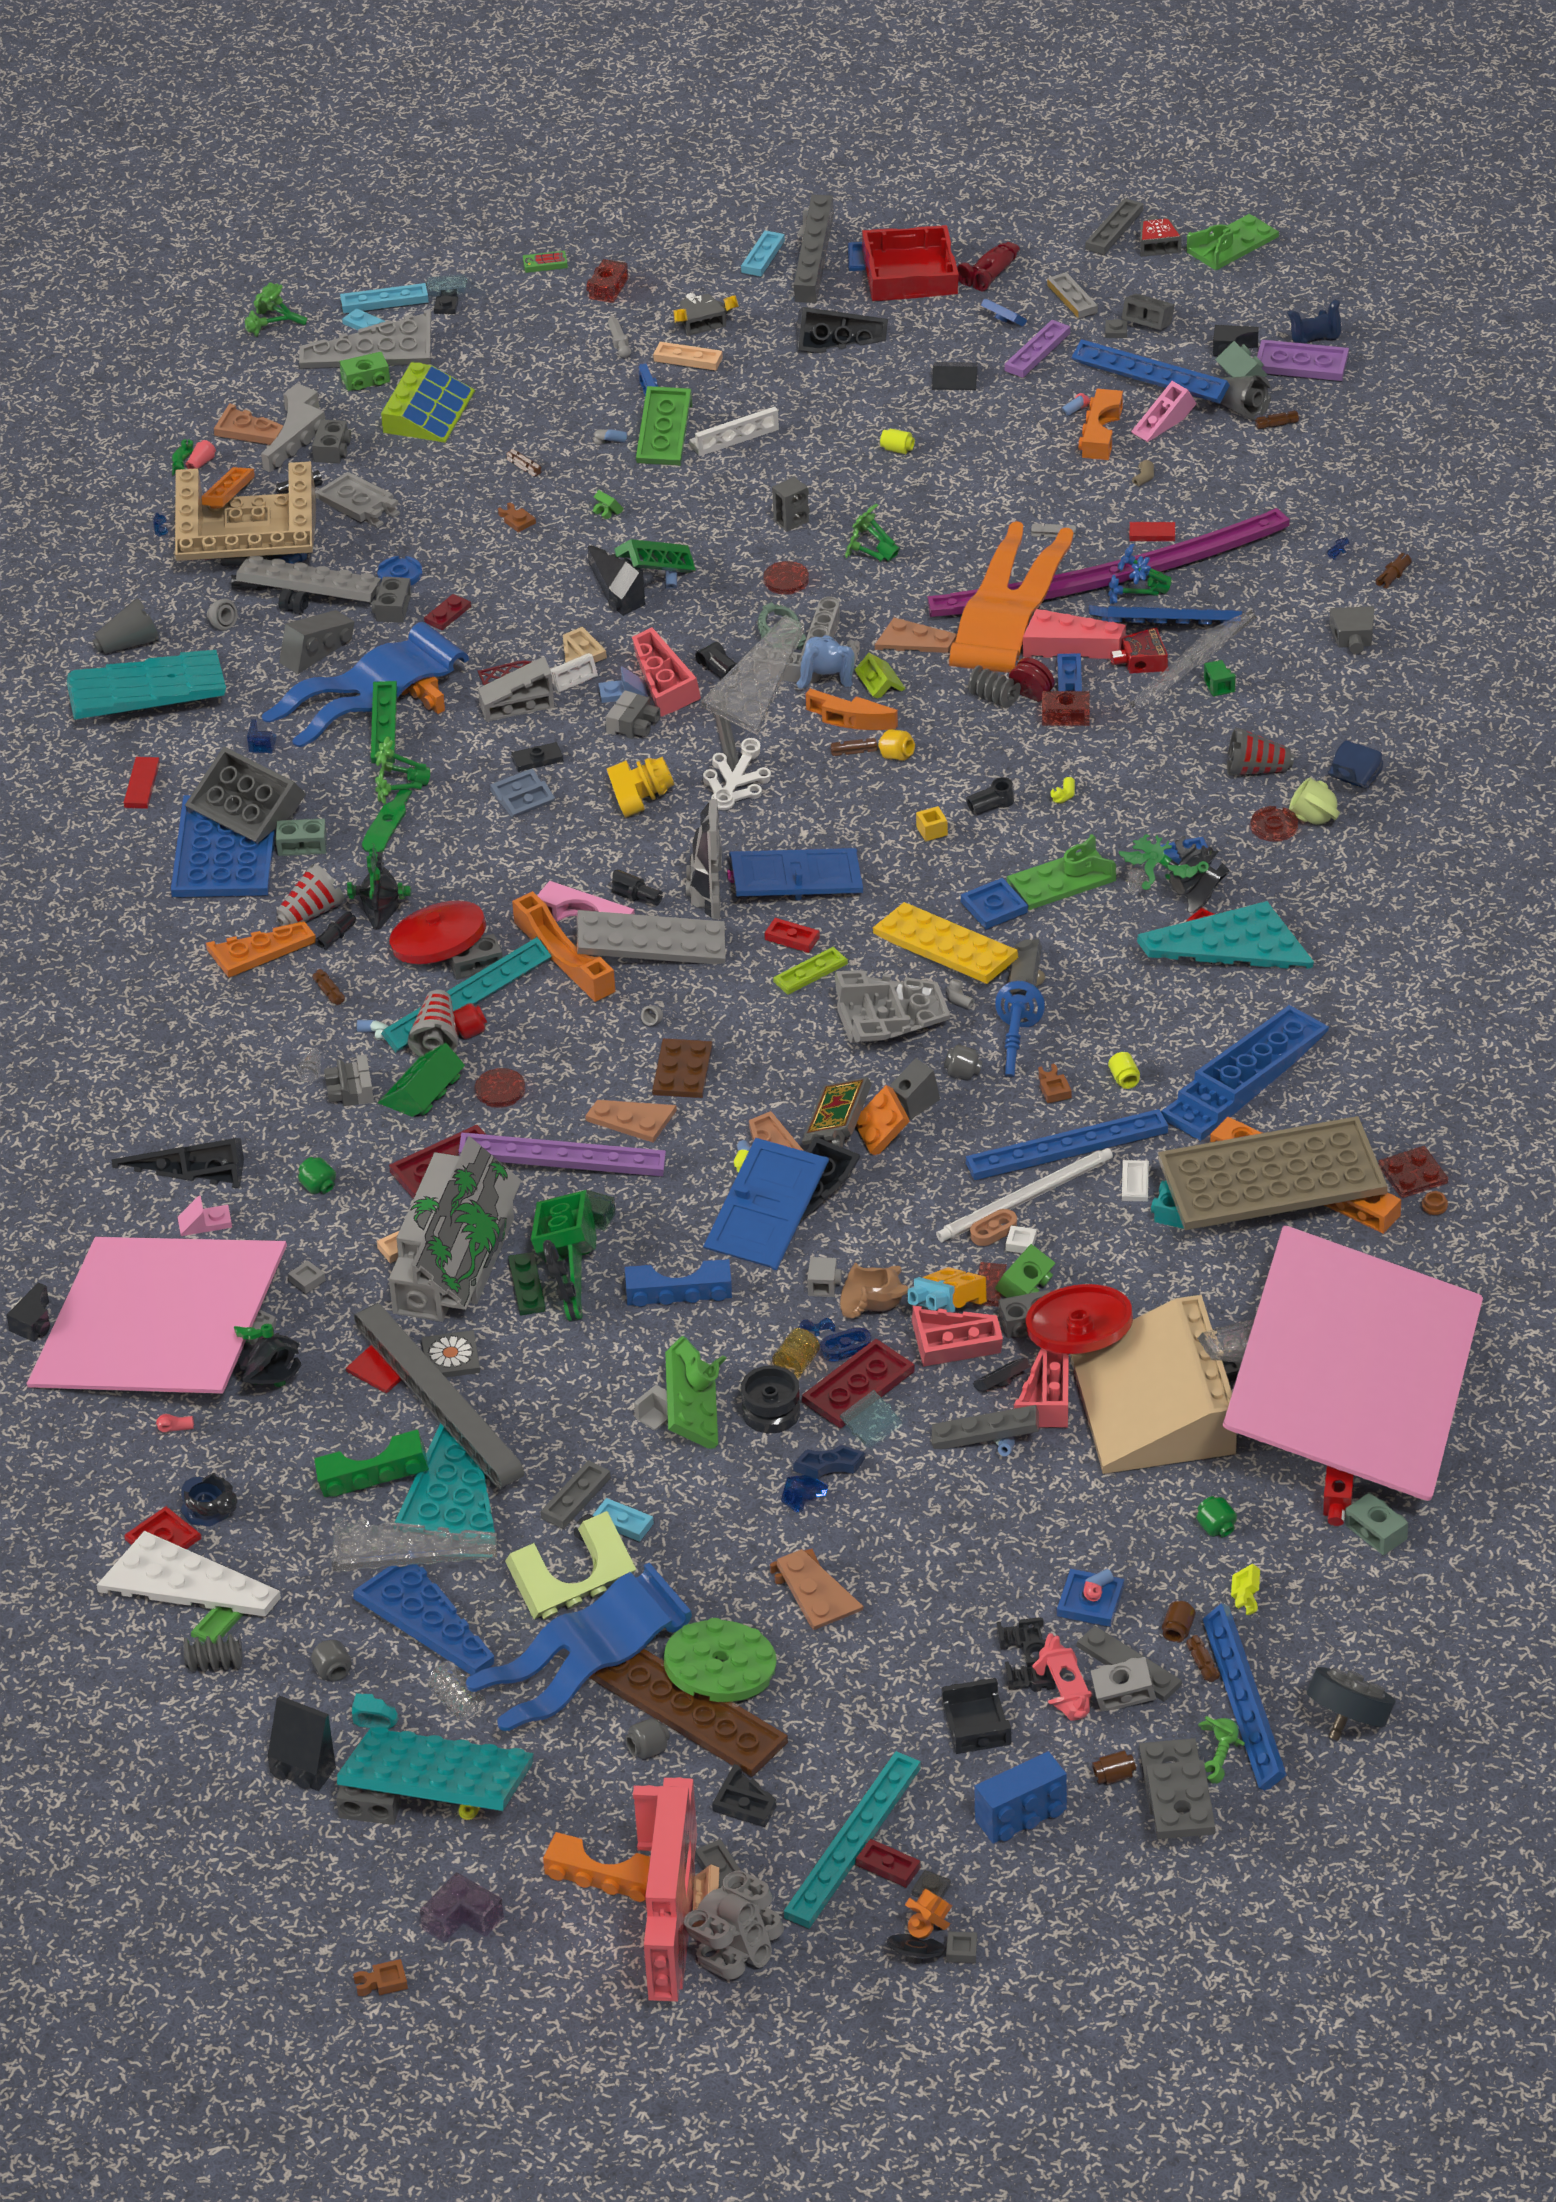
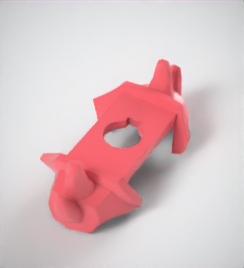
M1049 1633L1044 1648L1039 1652V1659L1032 1666L1037 1674L1044 1676L1045 1667L1048 1665L1060 1692V1697L1049 1700L1048 1704L1054 1705L1062 1711L1070 1721L1083 1719L1090 1712L1092 1692L1087 1689L1077 1666V1658L1073 1650L1063 1647L1060 1644L1059 1636ZM1062 1668H1066L1075 1675V1679L1073 1681H1065L1060 1677L1059 1673Z

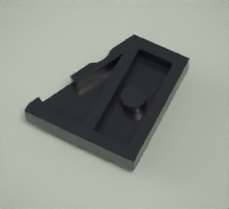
M736 1764L733 1765L712 1803L714 1812L766 1827L777 1807L776 1799L768 1791L762 1790L760 1784L753 1778L749 1780L742 1774L741 1767Z

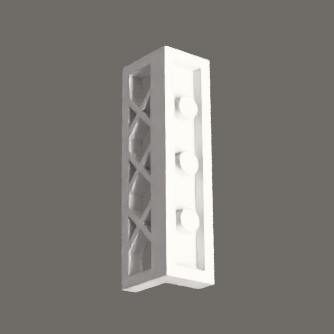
M772 407L695 433V438L689 439V445L699 456L779 430L778 410L776 407Z

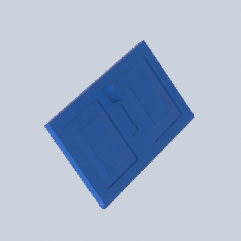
M856 848L729 852L736 896L795 895V899L800 901L802 894L863 893Z
M755 1137L703 1246L704 1249L777 1270L829 1158Z

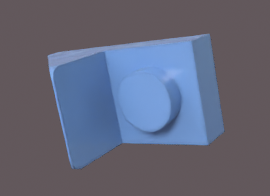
M621 667L622 680L599 683L602 703L617 701L625 690L648 697L645 681L624 667Z

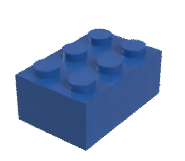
M1049 1751L974 1786L975 1821L993 1844L1000 1840L1007 1841L1015 1833L1025 1828L1033 1829L1040 1821L1049 1817L1056 1818L1067 1809V1774Z

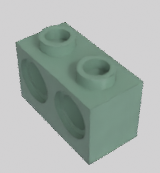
M325 819L277 821L276 844L278 856L326 854L327 831Z

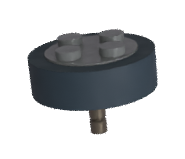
M1325 1667L1316 1668L1306 1692L1317 1703L1338 1713L1333 1728L1329 1733V1737L1337 1741L1341 1737L1348 1718L1376 1727H1385L1396 1702L1395 1699L1386 1693L1385 1688L1364 1681V1676L1350 1670L1348 1673H1345L1336 1668L1330 1669Z

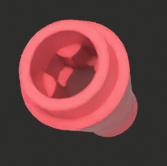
M207 440L198 442L189 460L186 462V467L188 469H199L212 460L216 452L214 445Z

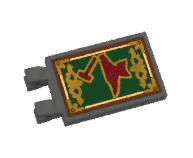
M863 1077L824 1085L804 1133L802 1143L804 1145L811 1144L814 1137H818L826 1141L832 1140V1144L843 1148L844 1138L852 1135L872 1083L869 1078Z

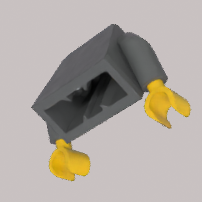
M689 293L680 301V308L673 310V324L676 327L684 325L687 336L726 327V314L732 311L733 308L739 307L736 295L724 298V303L715 300L710 294L696 296L694 293Z

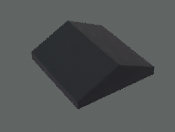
M934 362L932 390L976 391L978 363Z

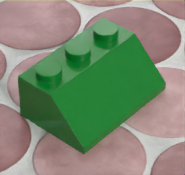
M444 1043L420 1056L377 1103L411 1117L419 1113L422 1116L433 1107L431 1102L434 1099L438 1100L446 1093L445 1087L448 1084H453L461 1076L459 1072L465 1064L448 1044Z

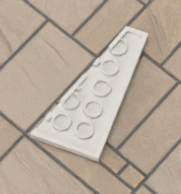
M146 1531L138 1537L97 1584V1590L100 1593H108L111 1590L121 1592L122 1596L132 1597L133 1594L148 1596L149 1600L190 1606L194 1602L205 1604V1608L215 1609L216 1606L232 1608L233 1612L266 1616L281 1599L279 1590Z

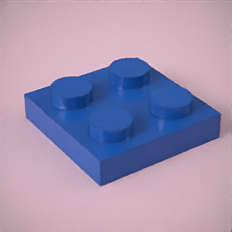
M1003 878L960 895L961 903L985 929L1028 913V905Z
M1070 1569L1057 1607V1617L1111 1627L1124 1589V1579L1113 1577L1114 1580L1102 1586L1100 1599L1089 1601L1083 1594L1084 1584L1087 1578L1096 1573Z

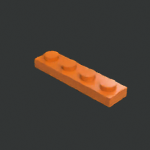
M239 467L230 469L201 496L202 505H209L214 509L222 508L255 477L254 469Z

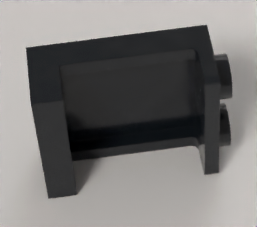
M996 1678L952 1684L941 1688L942 1706L956 1754L1012 1745L1011 1725L1009 1720L1005 1719Z

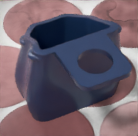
M1344 741L1337 749L1330 770L1327 773L1329 776L1364 789L1369 788V785L1382 771L1383 754L1375 749L1354 742Z

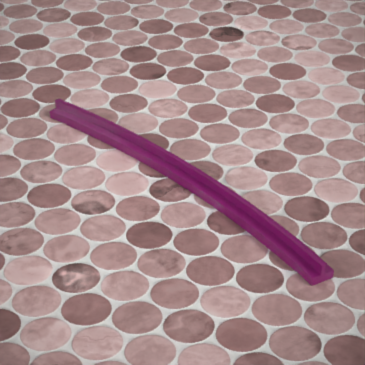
M1275 508L1262 515H1257L1211 533L1134 557L1137 561L1139 556H1143V559L1150 557L1147 565L1160 572L1270 535L1290 526V519L1278 508ZM1121 560L1054 575L1044 600L1108 586L1113 575L1119 578V583L1131 580L1129 576L1134 569L1132 565L1125 563L1122 571L1119 570L1118 564ZM1023 581L1008 584V588L1011 590L1019 589ZM978 589L946 595L927 596L930 617L962 614L967 602L976 594Z

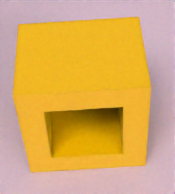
M939 806L916 812V827L925 842L948 835V822Z

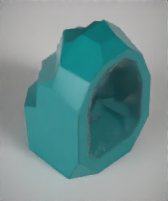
M356 1693L352 1705L353 1724L359 1727H385L390 1729L398 1722L399 1718L395 1707L386 1704L383 1699L375 1698L374 1694Z

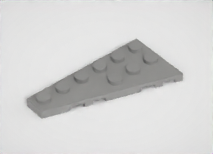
M431 309L424 310V314L414 317L412 314L404 316L405 319L393 322L389 320L361 328L355 334L347 335V333H344L334 340L328 341L323 339L302 345L299 352L300 369L340 367L339 361L381 351L388 365H409L411 362L431 364Z

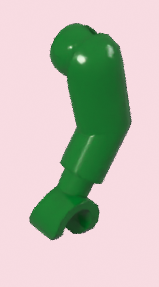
M187 439L182 440L181 446L173 453L172 476H174L176 470L185 469L184 460L194 450L192 440L188 439V445Z

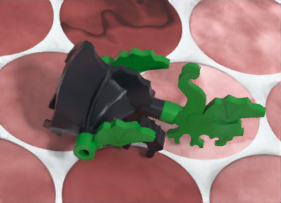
M1148 834L1139 840L1133 841L1136 845H1133L1132 848L1142 850L1145 853H1140L1139 851H1119L1118 853L1120 857L1124 858L1125 862L1131 863L1133 866L1136 864L1142 865L1146 862L1144 868L1145 873L1149 877V882H1143L1142 888L1144 890H1149L1155 881L1153 868L1157 863L1169 869L1171 872L1165 874V877L1172 885V890L1176 891L1178 895H1185L1187 897L1189 912H1195L1203 907L1211 898L1218 883L1229 874V869L1223 863L1217 870L1210 866L1219 851H1213L1212 847L1206 848L1204 845L1201 849H1197L1196 844H1193L1190 848H1185L1183 842L1186 840V836H1182L1181 839L1176 840L1174 843L1176 846L1175 850H1177V854H1179L1181 859L1179 864L1164 854L1163 851L1171 849L1172 845H1169V841H1167L1166 845L1161 847L1160 841L1162 837L1158 838V835L1155 837L1157 840L1156 844H1151V840L1147 841L1146 838L1150 837Z
M372 843L369 847V856L366 857L369 874L365 877L361 886L347 882V896L350 899L360 896L364 912L373 929H381L399 907V899L411 896V886H405L403 883L397 884L394 877L384 867V862H382L383 852H377L374 843Z
M264 1324L261 1326V1329L234 1326L237 1337L246 1339L237 1361L240 1369H246L245 1374L242 1376L244 1382L254 1385L274 1383L276 1387H281L285 1385V1380L295 1375L302 1366L299 1358L296 1357L290 1369L287 1368L295 1354H299L298 1347L300 1344L287 1336L279 1335V1333L275 1334L271 1324ZM258 1338L257 1342L254 1345H252L248 1341V1339L252 1340Z

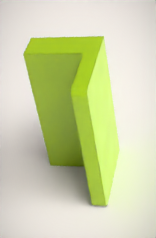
M868 653L854 669L875 698H881L891 686L899 691L906 689L891 666L871 653Z

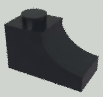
M1215 325L1213 356L1218 357L1233 341L1240 347L1244 344L1248 349L1258 348L1259 327Z
M38 1282L6 1314L10 1332L32 1342L48 1333L50 1322L48 1311L45 1308L49 1303L46 1285Z

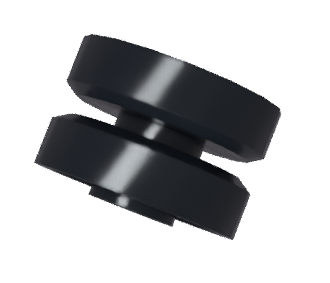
M771 1365L753 1369L745 1375L741 1382L742 1414L744 1421L749 1427L758 1432L771 1434L786 1431L797 1423L800 1417L799 1380L793 1372L784 1367Z

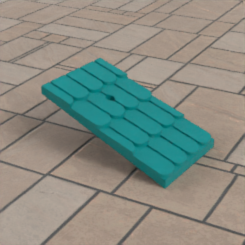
M217 650L180 652L179 656L147 658L142 662L106 664L104 668L78 669L71 671L67 675V687L74 720L224 696L226 691Z

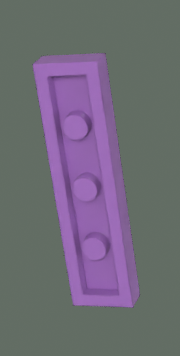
M1051 320L1005 363V371L1024 378L1070 334V326Z

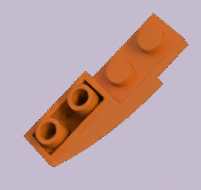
M436 677L420 679L401 693L405 695L410 692L413 698H419L423 702L426 709H432L437 714L445 711L444 694L439 691L438 679Z
M811 688L806 692V710L822 715V722L858 730H889L898 727V712L896 709L859 697H855L851 702Z

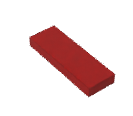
M159 757L135 758L124 799V808L148 809L160 764Z

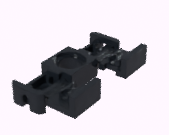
M1041 1617L1021 1619L1019 1621V1628L1017 1626L1003 1628L1001 1621L997 1622L1000 1650L1008 1649V1646L1015 1645L1020 1648L1023 1644L1026 1666L1015 1669V1667H1011L1009 1661L1005 1662V1674L1009 1690L1029 1688L1030 1684L1031 1690L1034 1692L1041 1691V1688L1044 1687L1047 1690L1056 1688L1054 1679H1051L1048 1665L1045 1667L1044 1676L1037 1674L1032 1666L1038 1659L1032 1658L1030 1654L1040 1652L1044 1648L1046 1639L1042 1638L1040 1628L1044 1627V1621Z

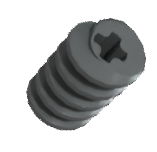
M980 665L973 669L968 683L969 692L972 695H978L979 698H985L989 702L993 701L996 705L1001 704L1004 708H1009L1017 701L1021 689L1020 683L1014 685L1012 678L1006 680L1005 675L999 676L997 672L991 673L990 669L987 668L983 670V667Z
M229 1634L227 1642H223L221 1635H218L216 1643H212L210 1636H206L204 1644H201L199 1637H195L193 1645H190L188 1639L184 1638L186 1668L187 1665L189 1666L192 1673H196L198 1665H200L203 1672H207L209 1664H211L214 1671H218L221 1662L225 1670L230 1669L232 1661L237 1669L241 1668L243 1651L240 1635L238 1641H235L232 1634Z

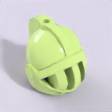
M1311 777L1307 778L1296 790L1289 807L1299 820L1303 822L1308 821L1315 825L1324 824L1331 818L1336 820L1340 814L1337 810L1336 796L1328 789V785Z

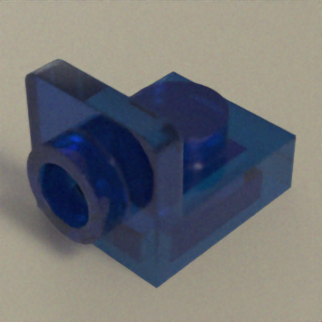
M806 1475L787 1477L781 1502L796 1512H802L806 1499L811 1500L814 1497L826 1496L828 1486L820 1480Z

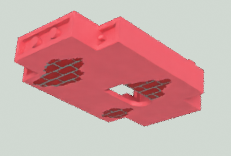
M681 1777L664 1778L663 1786H634L633 1789L638 1839L637 1850L651 1851L646 1890L647 1922L644 1954L648 2000L678 2002L679 1989H683L689 1939L684 1918L692 1911L697 1823L693 1779Z

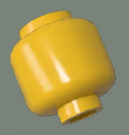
M887 730L878 743L882 756L894 761L907 760L915 750V742L911 734L902 730Z

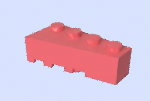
M1036 609L1023 636V657H1032L1034 655L1053 658L1057 654L1081 653V656L1088 658L1111 659L1110 653L1112 651L1122 650V638L1126 636V625Z
M652 627L632 637L638 663L655 706L660 708V716L677 711L701 699L697 678Z

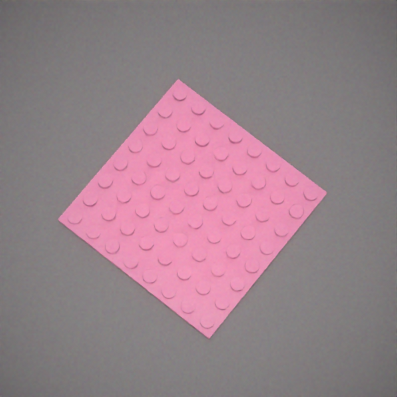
M95 1237L30 1375L27 1386L30 1388L224 1393L246 1342V1339L237 1337L234 1326L252 1327L287 1247L286 1241Z

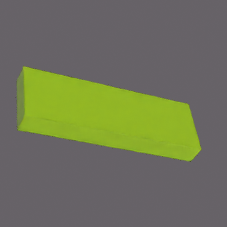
M831 947L773 977V982L789 995L847 965L848 959L837 949Z

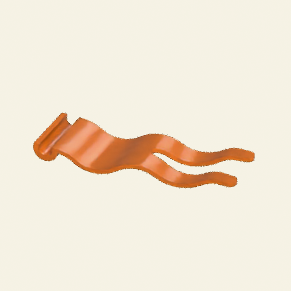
M1016 521L1009 525L1007 535L998 546L980 588L964 608L956 641L951 646L949 666L974 669L977 665L983 667V670L987 668L990 671L1010 673L1016 666V661L1019 660L1023 636L1031 615L1043 602L1062 558L1071 547L1073 540L1072 529L1062 528L1054 542L1045 548L1034 561L1019 589L1011 590L1008 588L1014 560L1022 542L1023 524Z

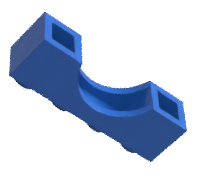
M729 1259L703 1261L696 1272L680 1278L663 1276L656 1272L651 1265L625 1267L628 1306L642 1307L646 1304L656 1303L668 1305L673 1302L683 1301L695 1303L699 1300L714 1299L721 1301L725 1298H732Z

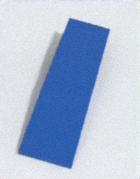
M1288 1005L1195 1072L1194 1080L1178 1091V1099L1161 1110L1163 1117L1169 1124L1199 1141L1203 1140L1227 1117L1233 1116L1298 1061L1329 1030V1026Z

